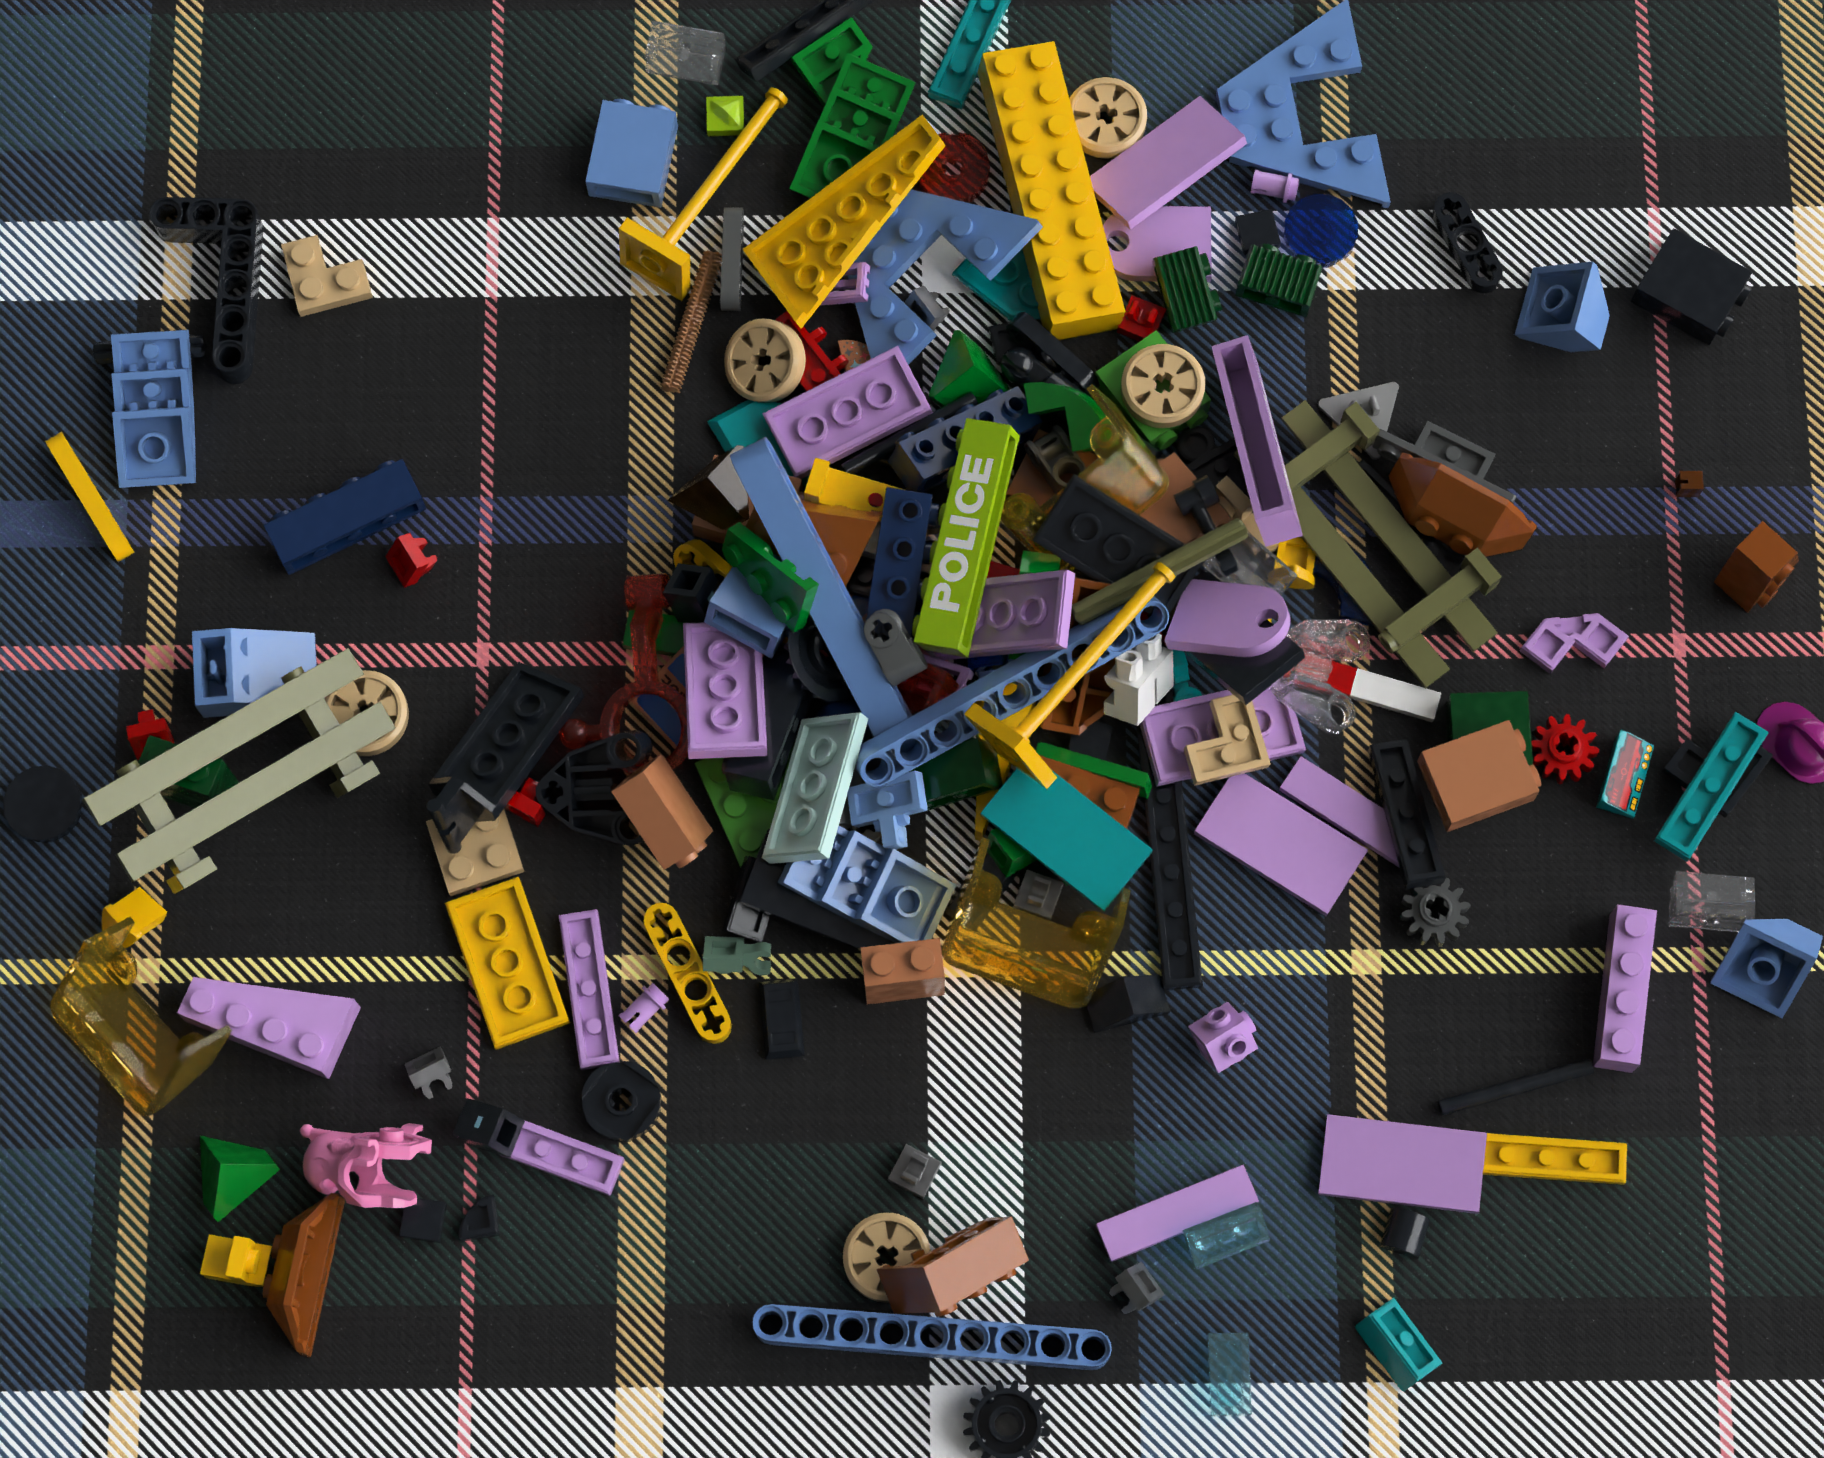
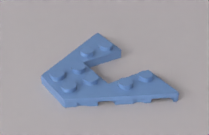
M1344 0L1217 88L1216 98L1219 113L1243 133L1247 141L1244 147L1229 157L1230 163L1243 167L1252 166L1262 172L1278 173L1284 176L1292 173V177L1298 178L1301 184L1321 190H1336L1342 196L1350 198L1353 195L1380 203L1383 208H1389L1391 201L1377 135L1372 134L1303 145L1291 83L1361 73L1362 63L1348 0Z
M911 189L854 261V263L866 262L870 266V274H867L869 288H866L868 302L855 303L870 358L872 359L899 346L909 365L937 336L889 288L941 235L991 281L1043 228L1041 223L1037 219ZM847 275L848 279H857V275Z

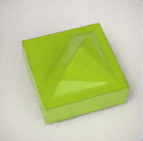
M743 96L706 97L707 135H739L744 129Z

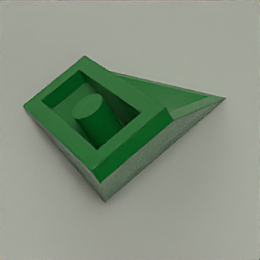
M954 330L928 397L942 408L969 392L974 394L978 404H980L990 394L999 389H1002L1004 392L1010 390L984 350L963 332Z
M200 1135L203 1203L214 1219L219 1222L280 1169L263 1149Z

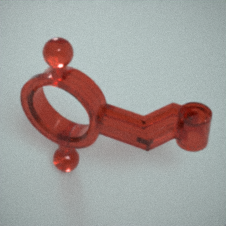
M666 573L627 576L624 587L625 600L628 609L631 611L635 610L630 623L635 682L623 686L610 697L603 709L600 724L587 725L580 719L567 720L559 731L560 740L567 748L580 749L588 741L603 740L619 734L620 719L630 701L642 694H653L662 697L674 707L681 724L679 743L673 753L666 758V761L674 770L688 756L686 699L677 690L665 683L659 682L655 642L663 623L662 608L670 607L662 593L669 581V576ZM624 745L625 754L633 759L635 756ZM647 761L642 764L620 769L630 774L642 765L646 764Z

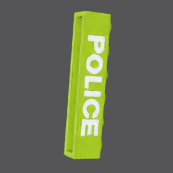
M966 418L964 429L958 432L956 439L957 460L955 466L950 468L947 477V486L950 490L947 502L942 504L939 511L938 522L941 528L938 540H934L930 549V562L932 563L929 578L926 577L921 587L922 609L920 615H916L912 626L914 642L925 651L964 658L969 657L1020 435L1011 425Z

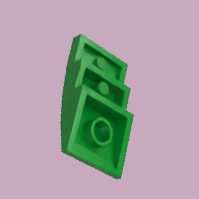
M847 53L789 189L811 198L893 137L916 82Z

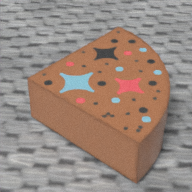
M854 340L838 341L840 355H845L849 360V363L844 367L845 372L871 359L866 344Z

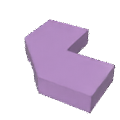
M1599 613L1561 619L1560 617L1545 618L1521 647L1520 652L1549 674L1552 673L1572 646L1576 647L1602 668H1605L1629 636Z

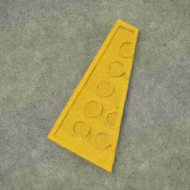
M923 115L919 116L742 249L800 329L810 319L945 147L940 136Z

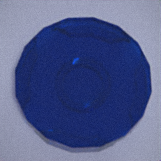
M1313 194L1300 199L1290 208L1284 222V241L1293 253V256H1309L1316 261V264L1323 266L1322 268L1331 267L1344 258L1346 259L1352 253L1358 238V221L1353 210L1343 200L1329 194Z

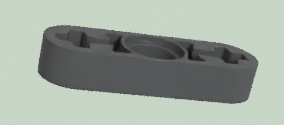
M724 207L720 288L721 311L741 310L742 249L744 242L743 207Z

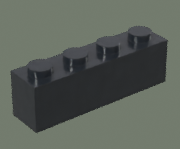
M781 643L772 659L766 655L762 659L767 756L724 758L722 763V774L726 777L730 791L773 801L791 757L801 720L805 719L812 702L811 692L809 690H801L800 679L792 678L794 668L791 664L786 663L790 656L789 652L783 648L785 643Z

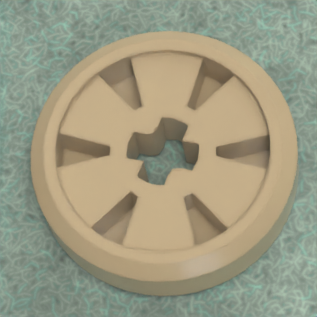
M1110 77L1096 78L1079 86L1071 95L1070 103L1084 153L1097 158H1115L1143 137L1147 122L1146 105L1140 93L1127 82ZM1101 112H1106L1108 116H1114L1112 117L1111 124H1106L1104 119H1100Z
M764 318L755 319L742 325L729 340L724 358L726 376L733 389L746 399L764 403L776 402L790 395L802 379L806 362L804 346L798 334L785 323ZM760 357H771L770 365H759Z
M1170 344L1151 345L1138 351L1126 364L1121 379V396L1129 413L1141 423L1155 428H1171L1188 421L1200 408L1205 392V376L1199 362L1186 350ZM1164 379L1169 380L1170 392H1167L1165 389L1162 393L1156 391V380H1159L1161 383Z
M364 670L363 676L326 696L325 701L339 724L361 713L359 708L363 705H367L370 708L378 702L382 703L396 728L356 751L358 756H373L389 750L401 739L408 724L409 708L401 688L394 680L382 673Z
M878 1213L863 1219L852 1229L844 1245L843 1264L848 1280L860 1294L877 1302L889 1303L877 1272L878 1268L887 1264L882 1266L877 1264L876 1260L880 1258L877 1252L882 1248L888 1252L893 1249L896 1250L898 1255L894 1257V1260L897 1262L895 1266H904L913 1261L911 1253L924 1249L925 1254H927L931 1250L926 1235L914 1221L896 1213Z

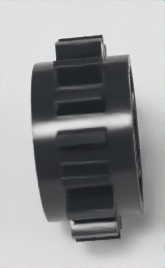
M1001 1380L996 1381V1390L992 1392L983 1386L981 1388L983 1398L979 1401L971 1397L969 1400L970 1405L975 1409L974 1413L969 1412L963 1415L964 1420L972 1423V1427L963 1430V1436L973 1437L975 1440L969 1446L970 1452L980 1449L983 1452L981 1458H1032L1030 1454L1032 1450L1042 1453L1045 1448L1038 1441L1039 1437H1050V1431L1042 1428V1423L1051 1419L1050 1414H1040L1039 1409L1045 1403L1043 1398L1033 1401L1030 1398L1033 1388L1028 1387L1024 1392L1019 1391L1018 1381L1015 1380L1010 1388H1004ZM1009 1414L1015 1417L1018 1422L1017 1432L1011 1436L999 1434L995 1428V1421L999 1416Z

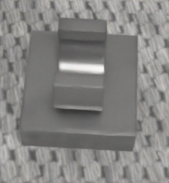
M925 286L914 289L904 303L934 331L939 323L943 322L950 309L948 307L942 309L936 302L939 296L937 292H929Z
M1026 870L1013 909L1050 921L1064 882Z
M441 1047L405 1063L408 1076L414 1088L421 1087L423 1094L428 1099L433 1098L429 1087L433 1080H442L447 1090L452 1088V1081L448 1074L451 1072V1069Z
M906 1144L888 1181L924 1199L942 1162Z
M1142 1262L1126 1269L1115 1277L1118 1284L1114 1285L1109 1292L1111 1296L1122 1291L1126 1293L1130 1302L1122 1309L1124 1314L1136 1309L1140 1311L1165 1295Z

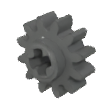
M1446 878L1440 886H1425V889L1422 887L1412 888L1411 892L1415 897L1405 895L1402 898L1401 903L1405 907H1409L1410 910L1402 912L1400 920L1412 921L1407 930V935H1413L1417 931L1422 933L1420 938L1421 945H1425L1430 937H1434L1436 945L1442 947L1446 934L1450 939L1456 941L1460 934L1455 926L1465 928L1469 924V920L1465 916H1461L1460 913L1467 912L1471 905L1468 902L1460 903L1458 901L1463 893V888H1457L1453 892L1448 890L1450 886L1449 878ZM1433 904L1440 907L1438 919L1430 916V908Z

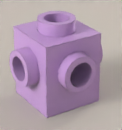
M1229 1002L1212 1009L1207 1015L1188 1026L1201 1055L1218 1073L1243 1060L1245 1056L1258 1049L1252 1035L1256 1031V1027L1245 1011L1238 1013Z

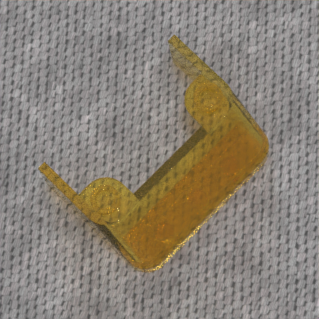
M1091 384L1086 389L1106 417L1094 426L1090 434V446L1098 456V459L1077 476L1140 515L1165 494L1169 485L1168 475L1116 404ZM1066 485L1042 506H1039L1035 499L1025 493H1017L1008 499L1005 498L1001 521L1028 551L1053 554L1032 541V538ZM1061 559L1060 570L1072 572L1075 569L1074 566Z
M982 837L964 880L943 942L942 956L944 960L955 968L1067 1008L1076 1009L1086 1006L1094 994L1123 929L1131 890L1123 888L1111 916L1098 911H1085L1076 917L1072 928L999 903L1002 893L1000 880L995 875L982 870L990 839Z
M128 917L82 943L52 997L50 1007L52 1015L59 1026L138 1114L150 1116L164 1108L212 1065L232 1030L226 1025L207 1037H203L196 1032H190L180 1040L132 987L137 977V962L133 955L122 946L135 923L131 917Z

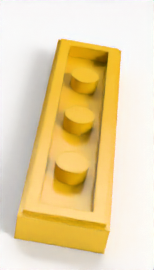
M1487 1133L1483 1175L1624 1185L1626 1183L1627 1143Z

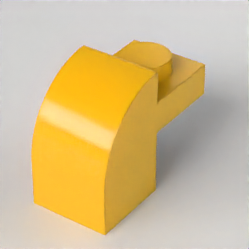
M209 1234L200 1274L208 1279L263 1287L272 1246L258 1244L250 1238L235 1235L232 1239Z

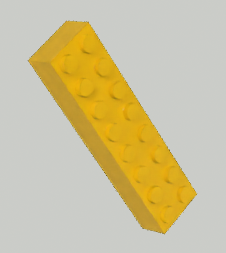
M1055 42L982 53L977 74L1013 214L1037 219L1043 226L1023 247L1029 276L1032 279L1035 299L1038 302L1042 326L1058 340L1116 330L1118 325L1121 324L1126 311Z

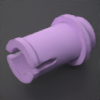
M1255 169L1251 194L1256 193L1282 198L1283 203H1287L1288 200L1295 201L1299 179L1293 178L1292 173H1289L1288 176H1282Z
M654 983L648 988L643 986L644 992L623 1013L618 1015L627 1023L637 1012L640 1013L629 1025L635 1033L660 1008L666 1009L664 1004L669 999Z

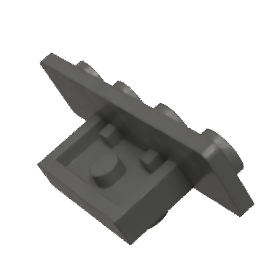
M1427 421L1415 445L1380 429L1372 445L1373 448L1377 449L1380 456L1389 461L1397 462L1401 453L1404 452L1410 454L1413 458H1425L1442 463L1508 499L1513 504L1517 497L1484 480L1495 458V453Z

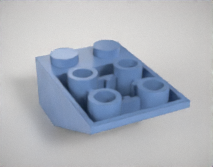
M239 628L192 631L195 706L203 718L229 716L284 685L281 677L301 666L304 672H307L317 666L315 633Z

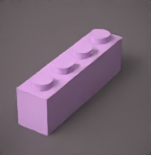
M1617 904L1610 913L1593 1067L1632 1073L1640 1065L1657 910Z

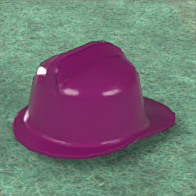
M1781 702L1766 708L1757 721L1758 726L1769 732L1761 746L1773 755L1772 758L1798 781L1809 784L1823 782L1824 723L1799 704Z

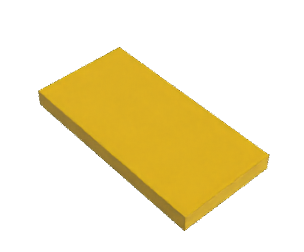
M519 877L445 903L496 1050L570 1023Z

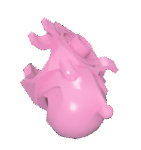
M412 1123L404 1124L401 1128L384 1127L380 1128L379 1132L364 1133L317 1129L309 1124H304L300 1128V1133L311 1141L303 1158L304 1176L307 1182L318 1192L329 1195L338 1190L348 1204L363 1208H405L417 1204V1195L414 1191L400 1189L388 1182L382 1171V1160H411L417 1153L430 1154L432 1140L416 1135L417 1132L423 1131V1125ZM354 1171L359 1176L356 1190H354L350 1182L349 1172Z

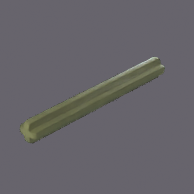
M1235 518L1072 605L1071 609L1075 621L1079 625H1084L1128 602L1155 572L1153 567L1157 562L1167 566L1177 576L1247 539L1249 536L1247 528L1242 520Z

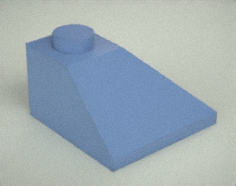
M1594 262L1533 267L1515 336L1568 352L1601 350L1610 315L1597 264Z
M1789 919L1745 920L1715 972L1711 984L1783 1018L1817 960L1823 936Z

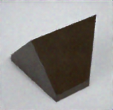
M736 445L716 457L667 501L722 530H727L738 522L743 523L748 520V495L730 458V454L744 448V446Z

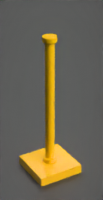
M774 87L769 88L765 94L766 100L662 238L628 217L619 227L621 265L682 301L690 291V255L676 247L675 244L775 111L785 106L788 99L783 92Z
M1161 562L1155 564L1153 567L1155 572L1016 728L1014 726L1010 728L976 703H973L964 715L999 756L1046 789L1057 779V776L1029 744L1030 740L1028 738L1166 582L1171 583L1175 579L1174 573Z

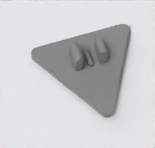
M1390 382L1324 398L1319 401L1318 407L1339 426L1344 410L1357 402L1375 425L1387 432L1399 385L1396 382ZM1372 445L1365 450L1372 459L1380 458L1377 449L1373 448Z

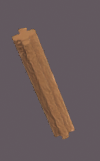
M709 250L703 252L704 255L700 261L699 272L696 273L697 276L693 282L692 293L689 295L690 298H688V306L685 307L687 310L684 311L685 314L682 316L681 327L678 328L679 332H677L678 336H676L677 340L674 341L676 344L673 345L674 348L671 350V357H669L670 361L667 362L668 366H666L667 370H665L666 374L663 375L665 378L662 379L663 382L660 384L662 386L661 389L665 392L680 393L679 390L682 389V380H685V372L689 368L687 363H690V356L693 355V346H696V338H698L697 335L700 334L699 330H701L700 325L704 321L703 317H705L704 313L707 312L708 301L711 300L709 297L712 296V288L715 287V279L719 275V266H721L720 263L722 262L720 257L722 254Z

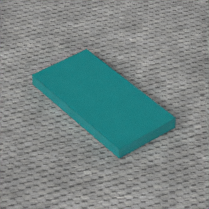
M1016 768L980 815L1104 913L1150 856L1153 849L1054 771L1052 772L1057 776V779L1046 789Z

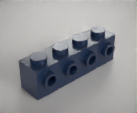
M1016 386L1006 392L999 389L990 394L983 403L976 406L973 403L967 404L947 420L940 417L932 421L924 431L917 434L908 432L901 436L894 444L896 448L890 456L888 463L908 491L924 493L947 481L950 468L956 464L958 455L956 439L958 432L964 429L966 418L1011 425L1020 435L1017 447L1023 445L1028 440L1031 441L1043 421L1039 415L1029 414L1026 397L1020 388Z
M403 459L396 462L390 460L378 465L373 473L363 478L353 477L346 480L340 485L338 490L327 495L321 493L312 496L305 502L304 506L296 510H284L275 514L270 519V522L264 524V527L288 575H291L426 510V506Z
M886 487L866 621L875 611L890 609L898 614L911 638L914 639L912 626L915 619L916 602L923 603L921 587L924 580L920 579L922 564L930 565V549L933 543L926 541L928 526L936 527L939 504L932 503L933 494ZM878 619V625L874 629L877 634L884 633L889 637L888 632L892 625L889 622L883 624Z

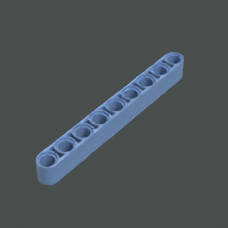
M764 437L730 454L732 464L782 561L788 559L796 566V572L794 573L802 580L811 577L819 584L810 615L861 713L869 718L867 724L873 736L875 737L910 718L912 714L897 685L893 687L887 680L875 653L864 635L865 623L770 441ZM916 739L904 741L900 747V752L911 750L915 745Z
M1153 596L1086 673L1163 631L1169 622V612L1165 605ZM1126 603L1084 625L1078 624L1069 629L1067 649L1025 653L862 743L855 770L864 782L872 787L886 785L978 734V730L964 715L974 702L984 701L982 708L1001 721L1043 698L1077 660L1078 657L1072 658L1074 648L1080 644H1086L1087 648ZM1154 606L1152 615L1146 620H1140L1142 611L1146 607ZM1052 663V668L1048 674L1042 677L1037 676L1038 670L1043 664ZM1011 682H1018L1015 692L1010 695H1003L1006 685ZM950 720L949 726L944 732L934 733L935 727L940 721ZM916 739L915 745L911 750L900 752V747L904 741ZM881 758L878 768L872 771L865 770L867 763L871 759Z
M775 1304L764 1305L759 1308L754 1314L752 1321L753 1329L759 1340L769 1345L1081 1370L1100 1369L1107 1363L1112 1351L1108 1336L1101 1331L1093 1329ZM772 1314L779 1316L782 1319L783 1325L778 1333L767 1335L761 1331L760 1324L764 1317ZM808 1318H817L823 1324L822 1332L815 1338H807L800 1332L801 1324ZM856 1321L863 1327L861 1337L856 1341H847L842 1338L840 1330L844 1323ZM888 1324L898 1325L904 1333L900 1342L890 1345L882 1341L880 1333L884 1326ZM928 1327H935L942 1332L944 1338L939 1346L930 1348L921 1342V1333ZM974 1330L982 1335L984 1343L980 1349L969 1351L962 1346L960 1339L965 1332ZM1011 1333L1019 1335L1024 1342V1348L1017 1354L1005 1352L1001 1347V1340L1005 1335ZM1047 1337H1057L1062 1341L1064 1351L1058 1357H1049L1043 1353L1041 1343ZM1088 1340L1100 1342L1104 1348L1102 1358L1092 1361L1084 1357L1081 1349L1084 1342Z

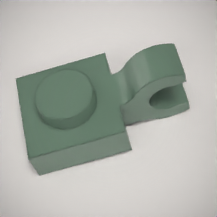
M705 936L703 971L728 974L731 972H742L743 966H746L754 974H770L771 961L757 959L759 957H771L770 943L744 944V937Z

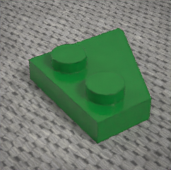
M851 17L792 56L791 62L822 106L825 107L847 53L867 60L873 46Z

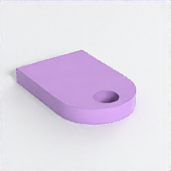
M1162 206L1131 230L1114 214L1103 225L1107 241L1111 237L1121 236L1128 242L1127 248L1122 251H1114L1109 248L1115 274L1121 279L1157 282L1152 264L1153 258L1194 246L1198 247L1199 254H1207L1212 272L1211 207ZM1212 274L1206 276L1207 282H1211Z
M1192 579L1179 599L1164 641L1170 650L1235 657L1259 656L1271 651L1283 641L1289 631L1290 614L1283 597L1271 588L1259 585ZM1273 618L1278 620L1271 627H1260L1261 623L1267 619Z

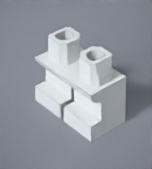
M1157 634L1115 657V665L1104 676L1107 685L1114 689L1104 701V714L1138 726L1152 711L1155 704H1158L1174 686L1173 650L1162 647L1161 634Z

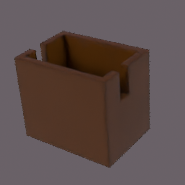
M1679 471L1675 478V488H1680L1679 491H1676V497H1699L1704 489L1703 471Z

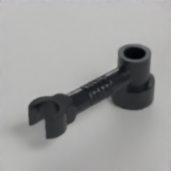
M1207 475L1192 481L1193 486L1173 495L1182 515L1185 516L1192 513L1204 535L1216 529V525L1207 508L1220 502L1217 492ZM1229 548L1214 555L1225 577L1239 570L1238 564Z

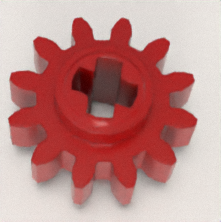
M1569 714L1564 716L1561 724H1558L1557 720L1550 716L1546 721L1547 730L1542 726H1537L1533 733L1539 740L1531 741L1532 752L1539 753L1534 757L1533 765L1539 766L1543 764L1545 766L1542 772V778L1544 779L1550 776L1551 772L1556 773L1558 784L1563 783L1567 774H1570L1574 782H1578L1582 775L1580 768L1585 772H1590L1594 764L1588 758L1596 757L1600 750L1595 746H1589L1596 737V732L1584 734L1582 730L1585 727L1586 721L1584 719L1580 720L1576 726L1570 724L1571 717ZM1560 742L1563 747L1569 745L1571 751L1568 755H1566L1565 751L1559 753L1556 749Z

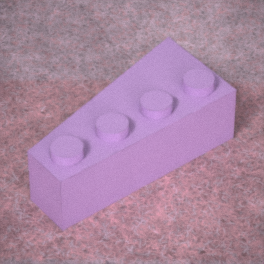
M193 977L177 1014L187 1023L329 1079L361 1007L352 998Z

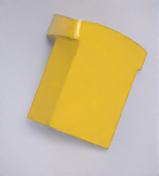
M1301 537L1278 543L1274 570L1269 573V582L1294 589H1313L1315 587V577L1313 576L1315 554Z
M138 887L115 904H108L103 908L102 931L108 949L120 950L130 947L144 934L164 921L167 911L141 887Z

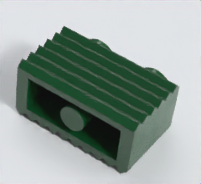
M1251 244L1237 284L1235 296L1307 318L1323 266L1316 264L1313 258L1306 255L1292 257L1291 255L1280 253L1277 247L1270 244H1260L1259 247Z
M1194 246L1153 258L1152 264L1172 333L1217 320L1216 312L1222 311L1217 290H1209L1206 276L1211 275L1212 272L1206 253L1199 254L1198 247Z

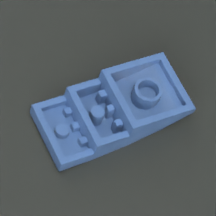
M189 329L112 334L111 344L114 373H111L115 408V411L112 412L119 488L196 483L195 420Z
M838 826L829 859L787 862L777 882L827 910L895 943L932 939L957 884L899 851L883 848V846L859 832L848 831L841 826Z

